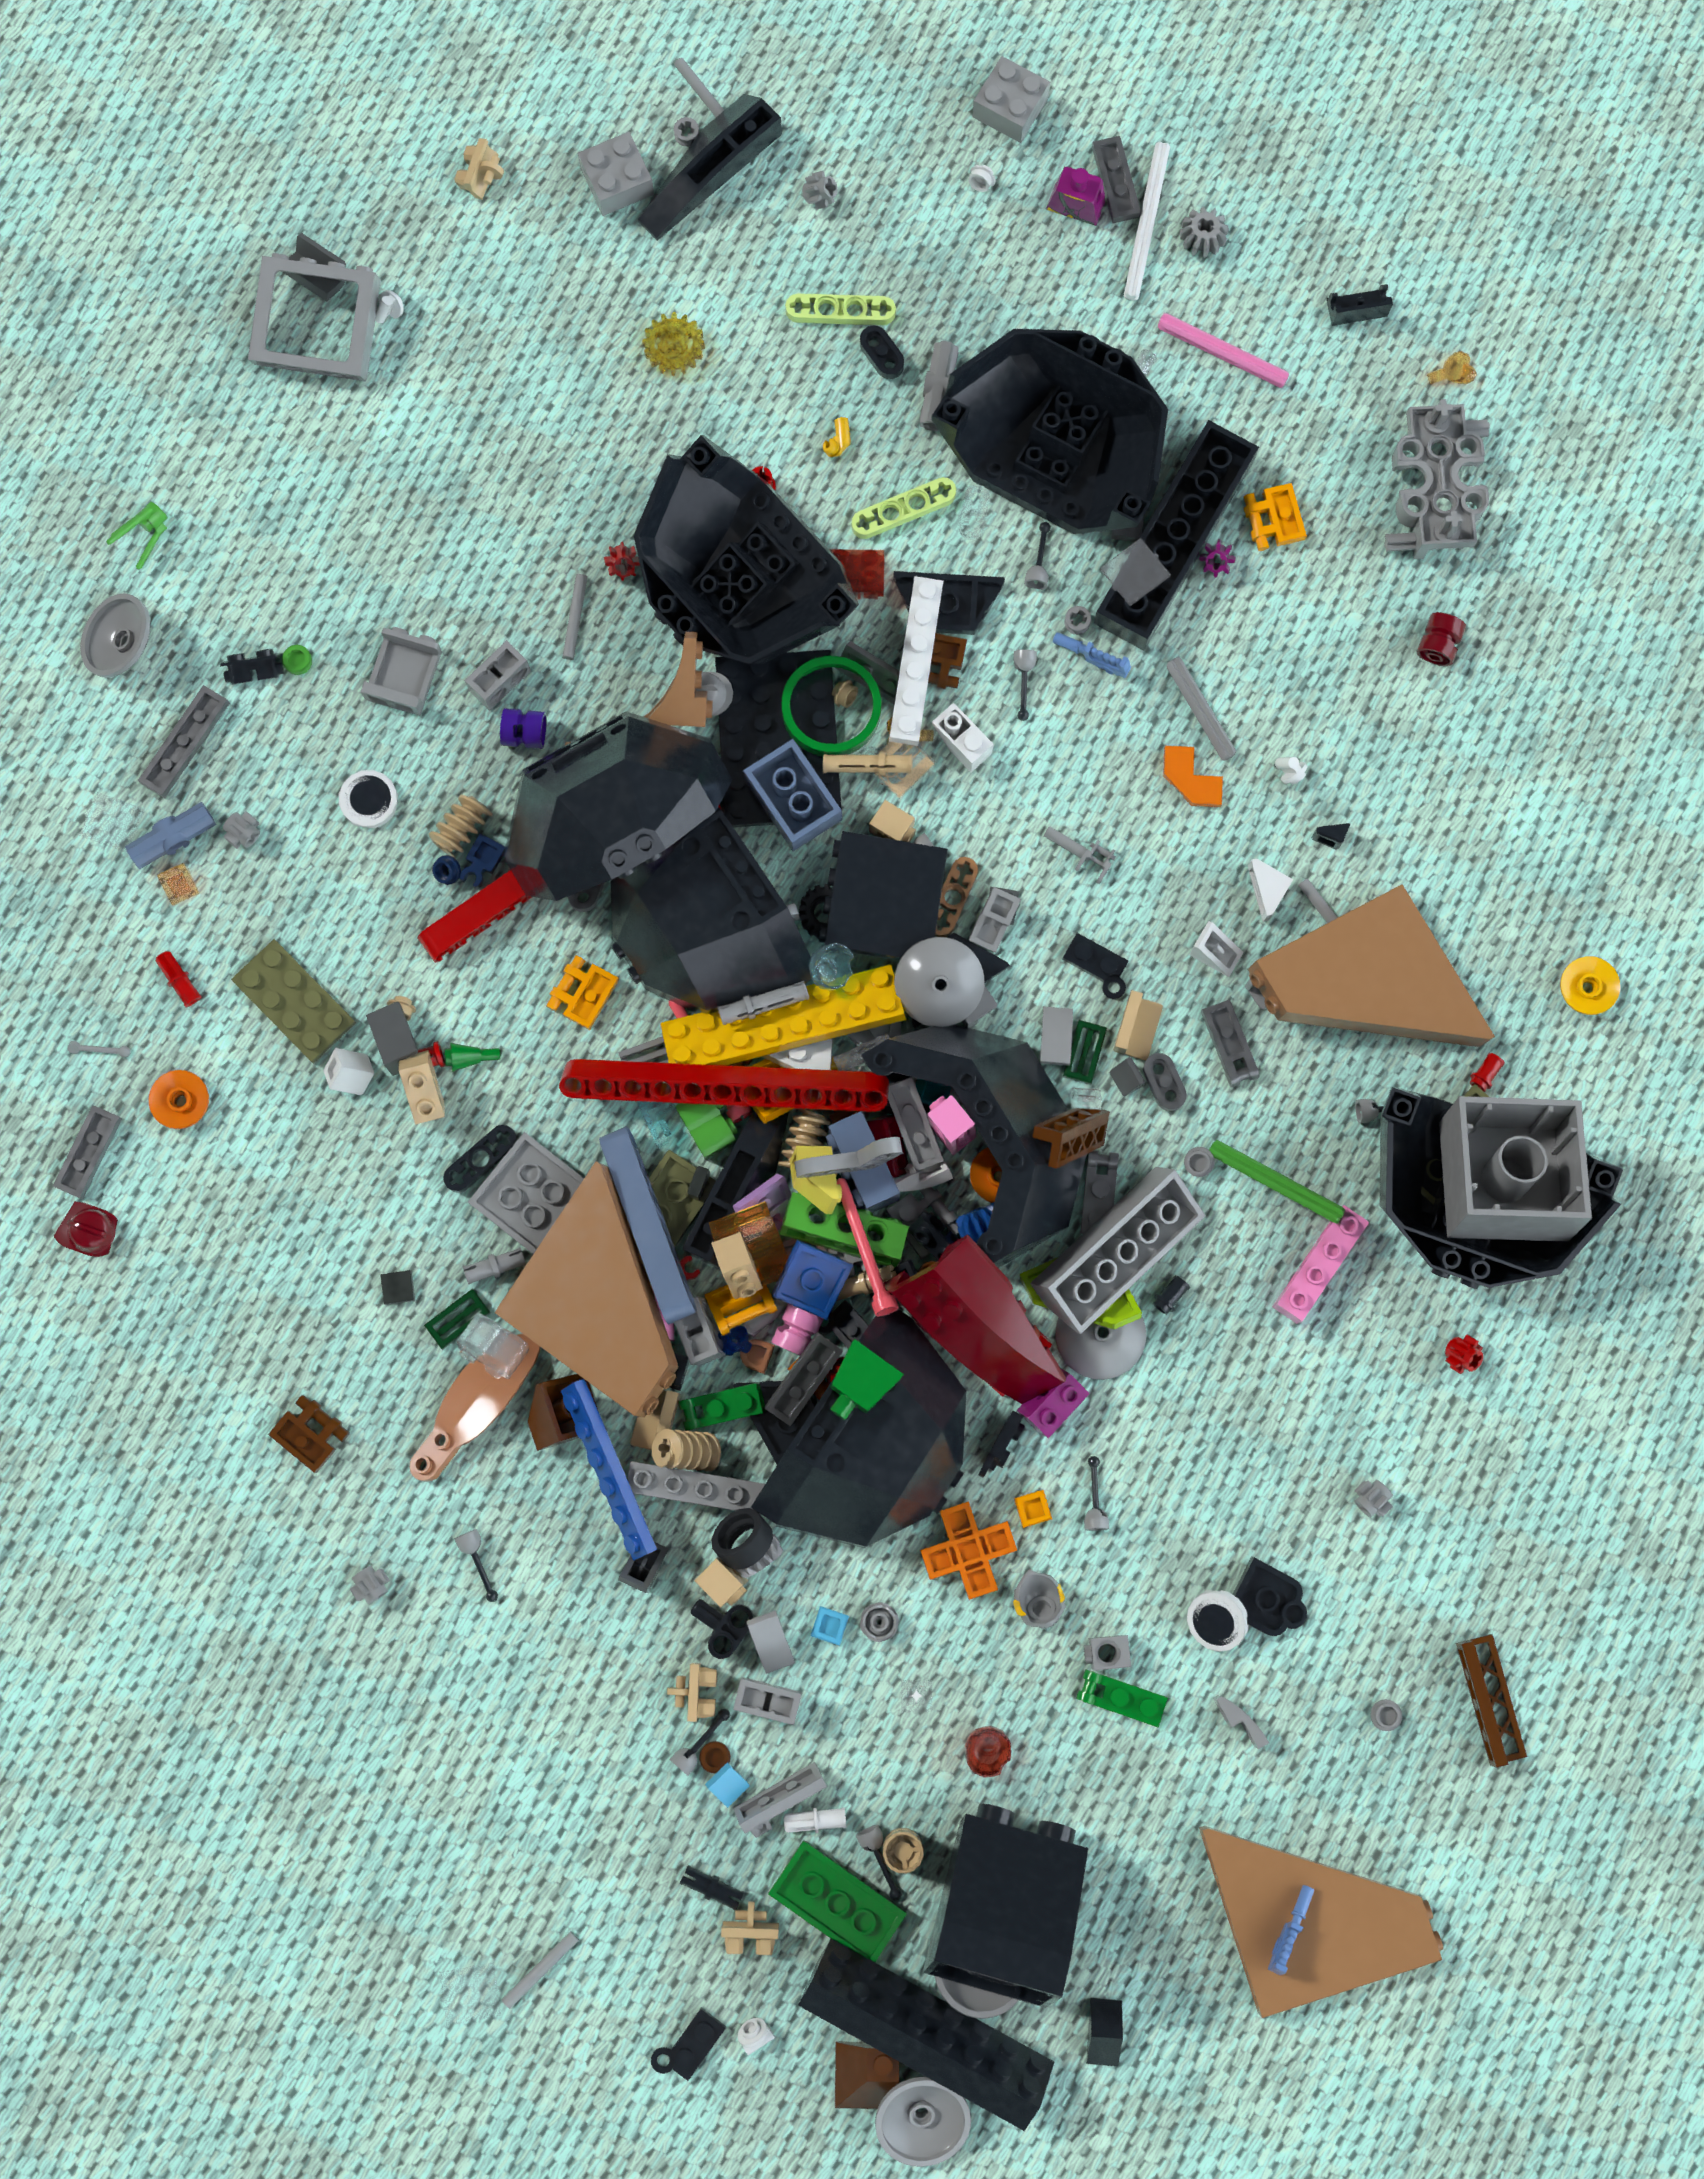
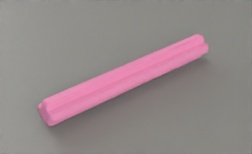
M1164 313L1159 320L1158 328L1279 388L1285 385L1289 377L1287 371L1170 314Z

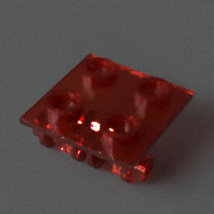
M829 549L843 564L853 592H858V599H861V592H864V598L878 600V597H884V550Z

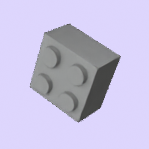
M1001 56L974 99L972 117L1021 143L1049 98L1051 82Z
M630 132L578 152L580 169L602 216L654 195L652 178Z

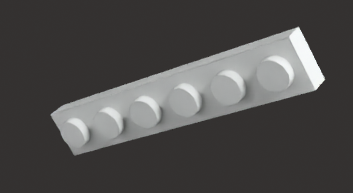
M914 577L889 742L918 746L943 586L942 580Z

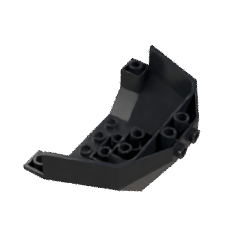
M1012 329L950 374L945 396L932 414L931 420L973 482L1072 534L1132 528L1139 525L1151 504L1159 482L1168 408L1134 359L1122 350L1100 341L1097 337L1088 335L1081 330Z
M700 435L683 456L667 454L633 537L648 602L655 610V617L675 632L673 636L681 645L684 643L685 632H697V641H703V651L748 664H764L840 626L859 604L843 564L766 480L704 435Z
M626 711L522 770L504 852L505 861L526 896L553 901L574 895L613 880L616 877L620 879L631 875L639 864L643 862L649 864L662 856V851L669 848L716 812L733 779L710 738Z
M719 807L711 816L669 848L662 851V856L649 864H646V862L639 864L635 867L636 870L625 878L620 879L616 877L610 880L612 937L614 942L611 947L619 960L625 958L630 966L627 971L635 984L640 982L645 990L668 1001L675 1002L696 1014L701 1012L705 1014L718 1012V1007L741 1001L745 996H758L801 981L807 983L819 975L788 907Z
M1391 1087L1381 1113L1379 1206L1424 1261L1432 1268L1431 1272L1446 1279H1449L1450 1275L1461 1278L1460 1283L1474 1289H1478L1479 1285L1491 1288L1559 1275L1621 1205L1612 1197L1624 1169L1586 1153L1592 1219L1569 1242L1447 1238L1445 1206H1442L1445 1197L1442 1161H1440L1442 1160L1439 1122L1453 1103L1437 1097ZM1438 1159L1431 1163L1429 1170L1435 1178H1442L1441 1181H1434L1428 1176L1426 1167L1430 1160ZM1422 1187L1436 1198L1434 1205L1421 1194Z
M899 1309L885 1316H875L858 1342L904 1375L867 1413H864L855 1406L846 1420L841 1419L830 1410L840 1396L830 1388L832 1382L830 1383L751 1506L752 1509L775 1523L776 1527L866 1548L929 1517L932 1512L938 1514L947 1501V1498L943 1496L949 1486L955 1488L962 1478L964 1472L960 1471V1468L963 1465L966 1389L914 1320Z

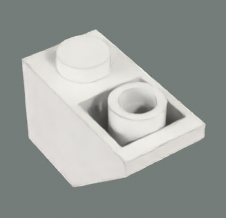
M954 703L932 721L934 728L949 751L970 772L975 770L992 754L994 744Z

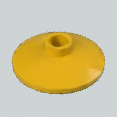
M1585 956L1574 960L1565 968L1560 980V990L1565 1002L1573 1010L1586 1015H1597L1610 1009L1617 1001L1620 994V979L1616 970L1607 961L1594 956ZM1590 983L1593 988L1592 992H1585L1583 984Z

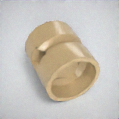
M909 1828L892 1830L883 1842V1857L887 1866L897 1873L904 1874L912 1872L920 1866L924 1851L920 1837Z

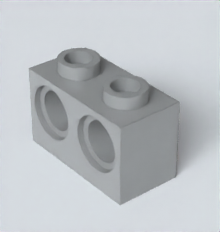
M506 640L464 681L469 692L490 711L531 670L528 661Z
M696 1296L693 1299L697 1307V1313L676 1321L675 1324L690 1364L701 1366L727 1355V1351L706 1298Z
M742 1677L733 1710L794 1725L802 1692Z

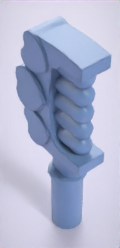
M1059 632L1053 638L1054 644L1069 649L1076 654H1084L1087 662L1097 666L1099 669L1106 670L1105 672L1111 675L1114 673L1116 676L1126 678L1131 669L1130 661L1127 657L1124 656L1123 659L1116 658L1113 655L1104 653L1102 650H1097L1091 642H1088L1086 646L1082 641L1075 640Z
M1306 1885L1302 1886L1294 1910L1291 1912L1293 1915L1291 1922L1285 1923L1272 1951L1273 1956L1268 1970L1280 1976L1287 1972V1960L1292 1952L1298 1933L1302 1932L1303 1927L1300 1926L1302 1919L1306 1918L1305 1915L1315 1891Z

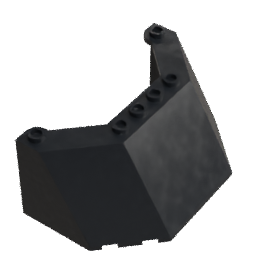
M954 1024L946 1027L931 1026L889 1038L861 1054L871 1072L878 1076H886L890 1084L908 1077H914L950 1086L954 1089L1002 1170L988 1230L979 1237L977 1245L998 1268L1069 1227L1087 1154L1057 1169L1048 1166L1052 1143L1033 1138L1035 1125L1068 1111V1108L1028 1042Z

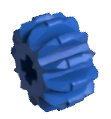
M995 1202L971 1210L957 1218V1230L961 1238L969 1235L975 1243L978 1242L979 1237L988 1230Z

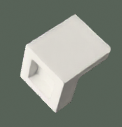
M335 1048L323 1070L331 1090L357 1095L364 1093L374 1075L368 1055Z

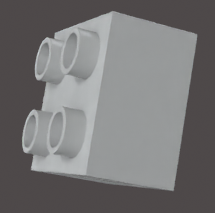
M1459 1096L1439 1122L1447 1238L1569 1242L1592 1219L1581 1100Z

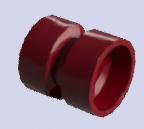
M1442 612L1432 613L1425 628L1427 635L1421 638L1417 655L1421 659L1438 666H1451L1458 651L1455 644L1461 642L1466 630L1464 621L1451 614Z

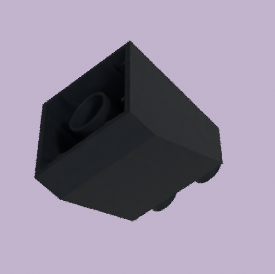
M979 1804L976 1816L966 1813L959 1823L923 1973L1046 2008L1063 1996L1072 1956L1088 1848L1073 1844L1076 1830L1055 1822L1039 1821L1037 1833L1012 1827L1015 1818L1014 1812L995 1805Z

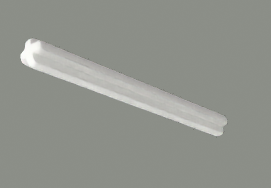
M1157 142L1155 144L1124 291V297L1128 300H1138L1170 150L1168 143Z

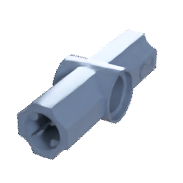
M200 802L176 817L169 816L159 820L153 825L152 831L129 843L125 848L137 868L141 869L164 855L175 854V850L182 846L186 848L191 839L214 827L216 823L204 803Z

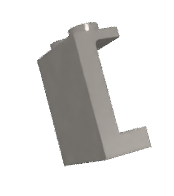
M393 627L392 630L383 628L381 633L383 642L369 682L364 681L361 693L367 701L421 716L442 654L441 648L432 637L420 635L419 638L411 636L409 632L398 627Z

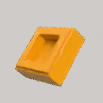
M1044 1490L1014 1498L1022 1528L1052 1520Z

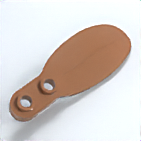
M524 1334L513 1335L502 1339L481 1352L462 1370L441 1403L433 1431L411 1458L409 1468L414 1478L424 1482H431L437 1479L460 1447L477 1438L496 1420L533 1368L540 1353L541 1347ZM442 1436H445L446 1441L444 1445L440 1446L439 1440ZM426 1460L427 1466L424 1470H421L420 1465L422 1461Z

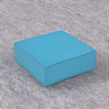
M820 1606L810 1636L840 1646L849 1616Z
M728 1762L705 1784L727 1808L750 1787L749 1783Z

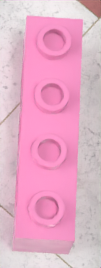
M952 1095L947 1099L941 1096L929 1106L931 1110L927 1115L931 1128L952 1155H955L976 1138L975 1123Z
M1345 1205L1342 1206L1345 1209V1213L1339 1223L1332 1221L1328 1223L1272 1306L1296 1324L1303 1322L1369 1224V1221Z

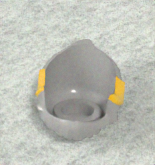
M1029 1569L1014 1590L1013 1605L1015 1611L1021 1616L1023 1622L1031 1627H1039L1041 1629L1052 1627L1054 1623H1057V1620L1066 1608L1064 1603L1065 1596L1061 1585L1051 1575Z

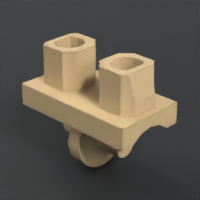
M479 138L477 145L466 146L463 155L465 162L469 165L468 170H458L454 180L460 189L467 190L474 198L483 200L487 186L491 185L493 179H501L504 170L498 165L500 161L499 155L489 147L488 140Z
M691 1663L689 1688H685L686 1676H676V1687L667 1688V1694L675 1695V1707L680 1708L684 1707L685 1696H688L687 1721L697 1722L698 1718L715 1716L716 1699L699 1698L700 1686L716 1687L717 1670L701 1667V1663Z
M748 1901V1911L735 1910V1920H747V1922L723 1921L721 1937H725L726 1953L742 1954L744 1951V1938L756 1939V1954L772 1955L775 1939H778L779 1923L754 1922V1920L766 1921L767 1911H755V1902Z

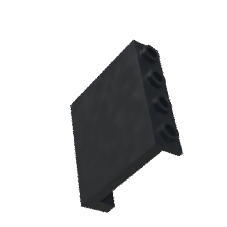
M842 831L840 840H834L832 857L837 858L836 868H830L827 885L833 886L831 897H825L823 914H828L827 925L821 924L818 941L824 943L823 952L827 953L829 948L900 960L905 952L916 943L935 937L948 849Z

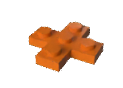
M969 1501L941 1510L940 1515L949 1541L920 1550L929 1579L931 1580L959 1570L969 1600L997 1591L998 1588L988 1560L1017 1551L1008 1521L978 1531Z

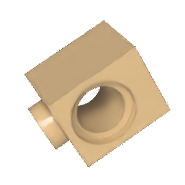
M884 800L869 823V832L881 838L910 842L916 833V829L913 828L915 818Z

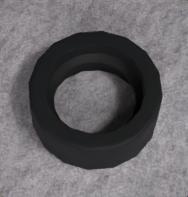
M738 1509L726 1516L715 1529L711 1539L712 1549L729 1568L735 1570L746 1569L756 1564L769 1550L773 1540V1530L754 1509ZM753 1529L745 1542L732 1549L734 1542L740 1535Z

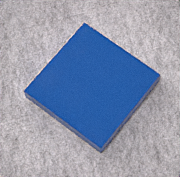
M797 1239L771 1294L779 1300L827 1320L852 1270L853 1264Z

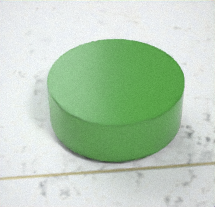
M292 645L284 651L282 663L289 673L301 675L311 668L312 656L306 647Z

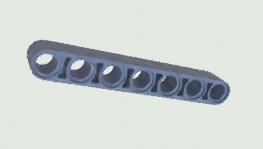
M625 1126L600 1137L599 1142L665 1321L667 1324H672L697 1313L695 1301L628 1126Z

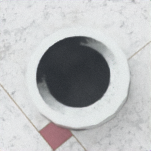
M361 770L352 774L343 783L339 792V806L343 815L353 825L359 827L377 828L387 823L397 809L398 793L393 782L383 773L374 770Z
M1206 1590L1198 1595L1188 1608L1187 1622L1191 1634L1197 1642L1210 1650L1220 1652L1233 1649L1242 1642L1249 1624L1247 1625L1248 1615L1245 1607L1237 1597L1227 1591Z

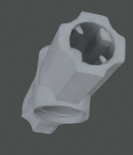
M941 341L934 343L930 370L926 373L924 383V402L920 416V427L926 430L939 431L931 420V416L945 396L950 374L955 371L958 346L952 342Z

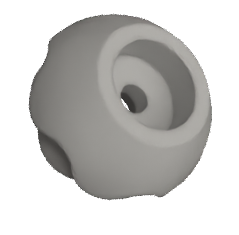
M878 1602L864 1609L861 1615L860 1627L870 1640L882 1642L896 1634L899 1618L891 1606ZM878 1619L882 1620L881 1625H878L876 1623Z

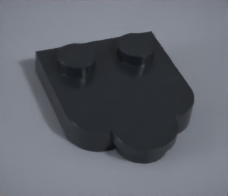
M1251 1556L1232 1594L1245 1607L1248 1615L1247 1624L1270 1636L1281 1635L1287 1628L1296 1629L1302 1626L1307 1618V1609L1301 1601L1303 1590L1300 1583Z

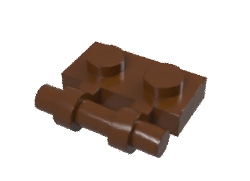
M935 633L931 665L941 666L940 673L929 672V684H935L937 688L945 690L946 687L958 689L960 677L950 676L949 670L950 668L962 669L967 639Z
M303 1394L295 1403L303 1412L297 1417L291 1411H287L268 1435L312 1472L317 1473L336 1450L327 1442L331 1436L334 1435L343 1442L350 1432L341 1426L342 1422L338 1418H331L321 1409V1404L316 1400L311 1401ZM312 1418L324 1427L319 1435L306 1425Z

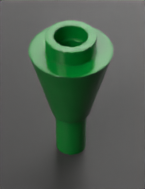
M450 1043V1048L444 1049L445 1066H451L452 1072L481 1063V1061L500 1060V1049H480L478 1047Z

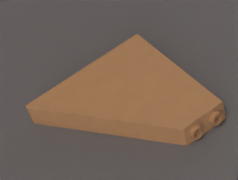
M1403 884L1256 960L1247 969L1252 984L1257 989L1259 988L1265 998L1266 1008L1271 1014L1275 1015L1278 1021L1480 1047L1495 1037Z
M596 1161L494 1313L634 1416L645 1418L646 1415H650L656 1409L659 1403L657 1398L663 1389H668L676 1378L675 1372L679 1366L609 1167Z
M1207 1826L1199 1827L1255 2006L1262 2018L1442 1960L1440 1950H1443V1944L1437 1931L1433 1932L1429 1919H1433L1432 1910L1428 1901L1422 1900V1897L1217 1829ZM1306 1885L1315 1891L1307 1909L1306 1918L1302 1919L1300 1926L1303 1927L1302 1932L1298 1933L1292 1952L1287 1960V1972L1280 1976L1268 1970L1273 1956L1272 1951L1285 1923L1291 1922L1293 1918L1291 1912L1294 1910L1302 1886Z

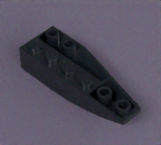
M743 94L701 130L640 215L638 222L658 241L782 135L781 117L762 98Z
M753 1110L682 1248L684 1253L721 1270L711 1243L722 1239V1236H725L722 1235V1232L726 1231L725 1229L728 1226L739 1222L733 1205L776 1175L789 1111L764 1124ZM745 1231L741 1233L742 1236L747 1234Z

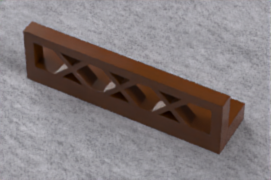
M1081 1104L1035 1125L1033 1138L1052 1143L1048 1166L1057 1169L1104 1146L1110 1111Z
M1493 1634L1456 1643L1490 1766L1498 1768L1509 1765L1508 1762L1527 1757ZM1487 1642L1491 1655L1486 1664L1483 1665L1479 1661L1475 1645ZM1492 1661H1493V1665H1494L1495 1671H1493V1670H1491V1669L1489 1668V1666L1491 1665ZM1486 1672L1498 1677L1499 1686L1493 1696L1487 1690L1484 1679ZM1500 1693H1502L1504 1702L1497 1699ZM1495 1702L1505 1707L1508 1716L1502 1727L1497 1724L1492 1708ZM1509 1723H1510V1725H1511V1729H1512V1732H1513V1733H1511L1510 1731L1506 1730V1728L1508 1727ZM1504 1733L1515 1739L1518 1752L1505 1754L1501 1740Z

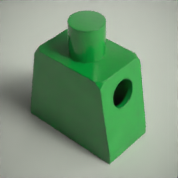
M854 1339L830 1388L840 1396L830 1410L843 1420L847 1419L855 1406L864 1413H867L899 1382L904 1374Z

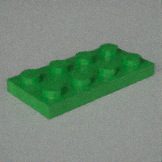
M805 1840L802 1841L768 1892V1895L823 1934L873 1962H876L907 1915V1912Z

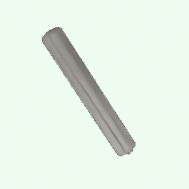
M1180 657L1167 663L1169 673L1221 760L1225 761L1232 758L1236 753V749Z

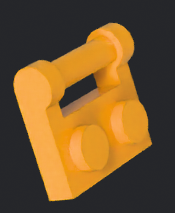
M760 1270L757 1273L763 1289L756 1291L750 1297L734 1299L728 1285L705 1294L722 1336L730 1333V1329L767 1312L772 1314L778 1311ZM743 1308H746V1309H744V1310H742V1311H740V1312H738V1313L733 1314L734 1312H737V1311H739V1310H741V1309H743Z

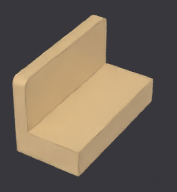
M1131 990L1113 1051L1146 1061L1150 1054L1163 1005L1142 999L1143 993Z
M663 1390L657 1398L659 1403L656 1409L650 1415H646L645 1418L637 1417L630 1442L631 1445L652 1450V1444L656 1435L663 1429H672L680 1393Z

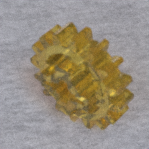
M676 312L672 313L670 319H667L665 314H661V322L653 319L651 321L653 329H645V336L647 338L642 339L643 348H646L644 350L645 358H651L650 364L652 368L659 365L660 373L662 374L666 369H670L672 376H675L677 369L686 374V366L689 365L692 368H696L695 359L702 360L703 358L701 351L705 349V343L702 340L703 331L702 329H697V322L695 320L688 323V316L686 314L681 319H677ZM657 338H659L660 343L658 344V349L656 350L655 343ZM692 339L693 344L691 349L689 350L687 344L690 342L689 340Z

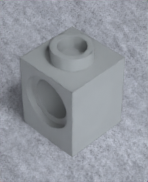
M1128 1635L1088 1638L1089 1645H1084L1085 1663L1091 1664V1668L1094 1671L1131 1667ZM1104 1644L1112 1645L1115 1651L1114 1657L1107 1662L1102 1661L1098 1655L1099 1648Z

